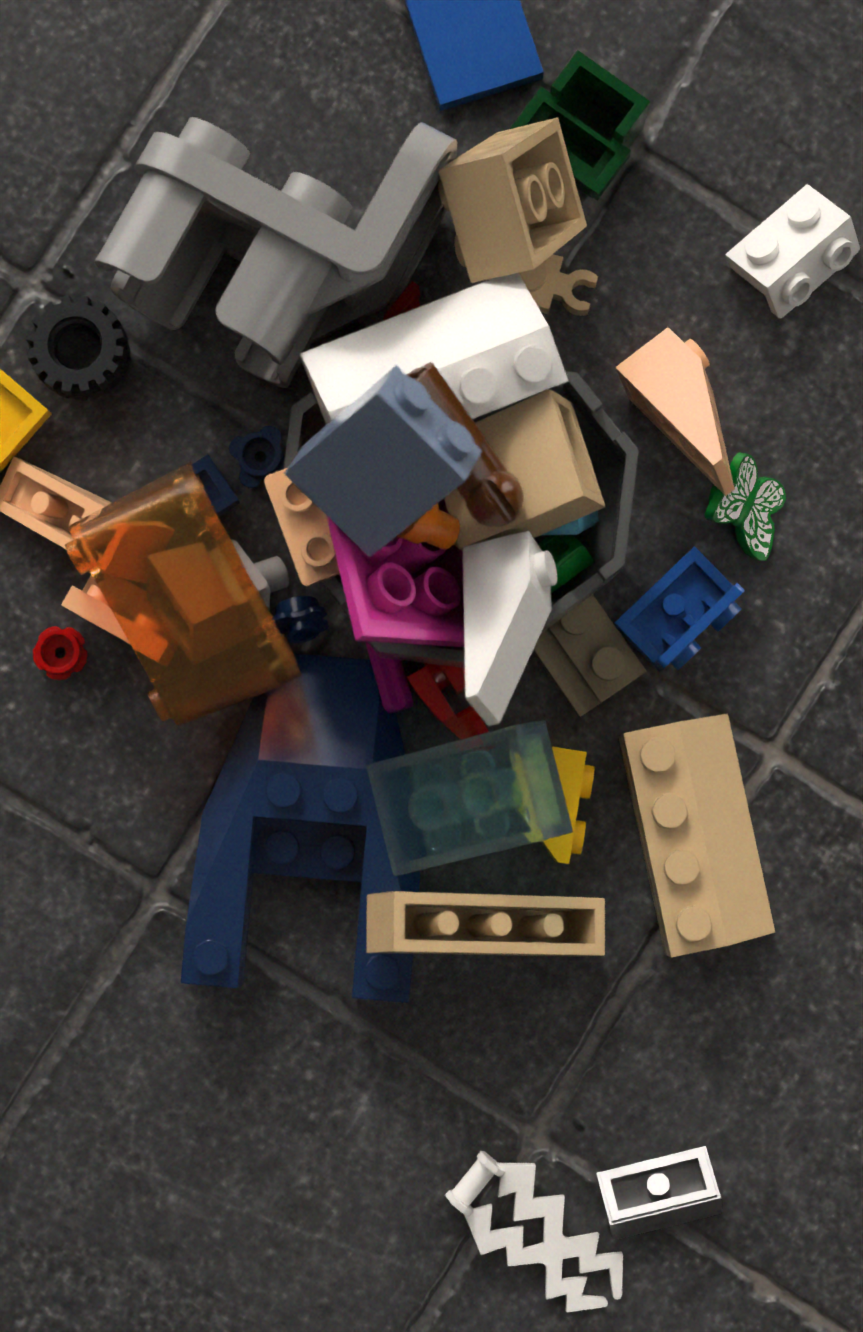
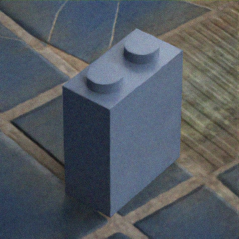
M395 365L306 442L284 474L371 557L467 479L482 450L474 443L472 436L465 427L457 422H453L430 399L427 390L421 383L409 378Z

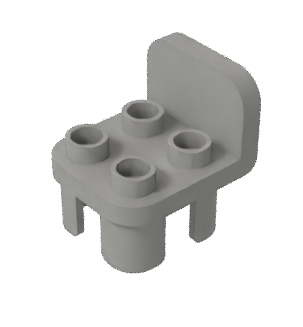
M191 117L179 137L163 132H155L151 136L135 165L140 182L97 256L95 264L104 271L110 270L114 272L115 269L118 270L111 283V291L117 298L141 315L166 329L177 330L187 321L224 253L239 260L241 263L216 307V316L223 326L243 336L235 350V359L238 366L268 383L281 388H288L302 363L299 353L309 350L312 343L353 323L369 327L383 321L384 314L402 294L447 211L442 205L439 196L438 184L440 174L438 169L457 158V140L423 122L419 123L404 142L356 230H353L344 225L352 210V205L337 191L319 180L299 172L291 173L282 191L242 171L250 156V152L240 141L207 121Z

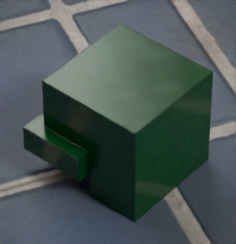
M577 50L551 85V91L548 92L543 87H540L510 129L558 117L576 186L585 194L598 201L629 159L631 154L629 148L643 130L650 101Z

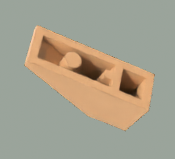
M666 328L615 368L628 398L727 496L735 488L714 393L705 371L710 365L709 360L703 350L692 339L684 343L670 328Z
M14 456L0 485V512L106 573L147 583V555L161 552L169 535L168 532L112 502Z

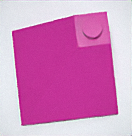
M443 498L440 502H438L439 510L448 513L447 506ZM327 516L356 641L465 647L463 551L454 544L448 549H440L426 542L414 544L396 536L369 557Z

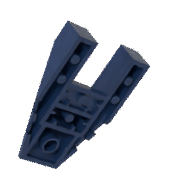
M283 652L272 653L202 813L186 921L180 983L239 988L244 984L254 873L362 882L352 998L409 1003L414 954L366 953L367 894L419 892L424 828L396 713H388L383 707L370 660Z

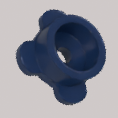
M265 426L260 432H254L245 437L237 436L231 441L229 451L239 462L241 468L239 479L245 487L257 488L267 475L284 469L285 456L280 446L282 435L277 428ZM263 452L266 455L263 462L256 461L255 456L257 453Z
M296 596L280 602L275 607L276 615L271 619L272 626L278 628L274 631L275 638L287 640L291 643H303L313 640L319 633L329 628L328 621L322 619L327 615L326 609L319 606L318 600L312 596Z

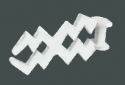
M480 1151L476 1156L478 1158L455 1188L445 1194L450 1203L465 1215L481 1255L506 1247L508 1266L543 1263L545 1265V1298L547 1300L566 1295V1312L603 1308L608 1305V1301L604 1296L582 1294L587 1281L586 1275L562 1278L563 1259L578 1257L580 1274L609 1269L612 1296L616 1300L621 1299L623 1276L622 1251L596 1254L599 1238L598 1232L566 1237L562 1234L565 1196L562 1194L533 1198L535 1163H498L485 1151ZM494 1175L499 1177L498 1197L515 1192L514 1221L543 1217V1242L523 1248V1225L490 1230L492 1204L476 1208L470 1206Z

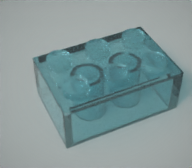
M545 720L509 726L366 765L393 876L535 843L573 832Z

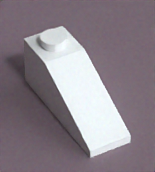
M529 531L463 547L466 699L488 726L499 724L551 612L550 586L557 584V570L551 553L548 550L542 551Z

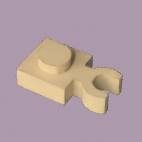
M554 254L535 269L519 272L541 313H549L553 299L562 302L564 308L574 315H588L590 303L577 300L573 296L572 290L578 285L595 288L598 276L593 272L576 270L569 275L560 273L563 257Z

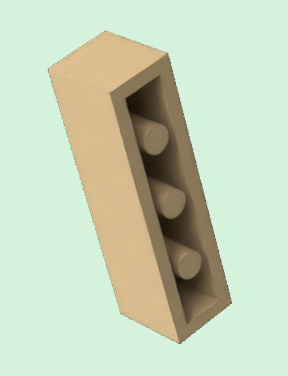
M424 892L367 894L366 953L561 957L605 956V898Z

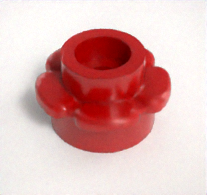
M52 626L45 629L39 635L37 644L33 649V660L36 667L40 670H45L46 675L51 679H69L71 673L80 672L86 665L88 652L83 647L85 639L79 631L71 627L60 629L58 626ZM58 648L65 649L66 654L63 658L56 656Z

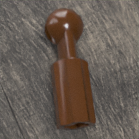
M428 362L419 368H414L406 375L421 383L427 390L430 399L453 422H457L465 427L472 436L474 443L482 450L467 479L456 488L466 501L470 515L478 523L489 527H500L511 523L518 517L523 505L524 494L519 480L511 472L507 471L434 363Z

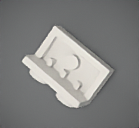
M807 184L725 255L730 268L766 296L771 312L778 318H783L794 307L803 304L810 297L811 293L831 275L845 268L853 256L859 252L860 245L851 216Z

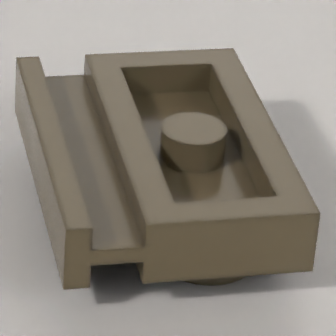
M593 594L543 632L533 649V653L579 718L646 672V669Z

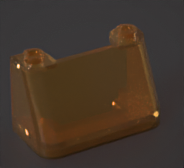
M192 462L71 524L69 530L73 540L65 544L66 550L78 572L82 575L90 571L155 687V689L147 693L162 722L172 718L178 727L283 686L303 675L298 660L284 633H280L275 618L271 615L229 537L214 505L211 506L212 503L204 489L205 486Z

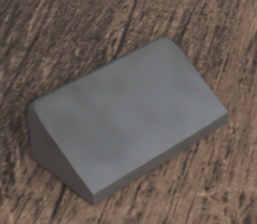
M706 1146L597 1173L613 1239H621L714 1216L722 1212L721 1196Z

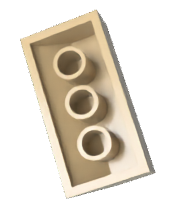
M728 714L680 721L626 732L618 736L665 955L672 958L725 947L775 933Z

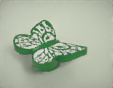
M738 452L730 464L735 490L725 496L713 484L709 494V505L704 517L706 520L716 523L731 522L735 526L737 541L744 553L752 559L765 561L771 553L775 533L774 522L770 516L784 506L786 501L785 488L780 481L765 476L758 478V468L753 456Z

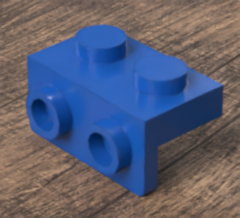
M694 546L633 604L614 625L658 672H661L669 663L678 671L702 648L694 640L709 625L719 632L742 610L735 600L745 590L738 583L733 586Z

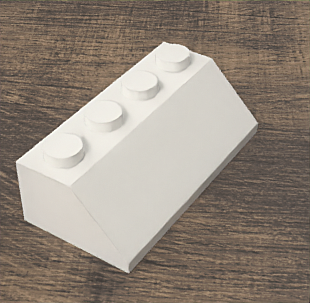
M519 273L486 280L299 353L326 425L395 365L405 374H408L414 368H419L428 362H433L472 419L568 381L549 325Z

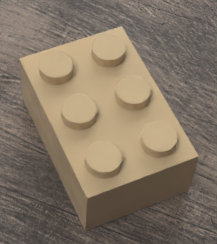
M558 117L497 132L438 169L440 174L438 184L440 200L444 208L451 213L456 230V255L460 264L467 268L471 283L533 270L587 227Z

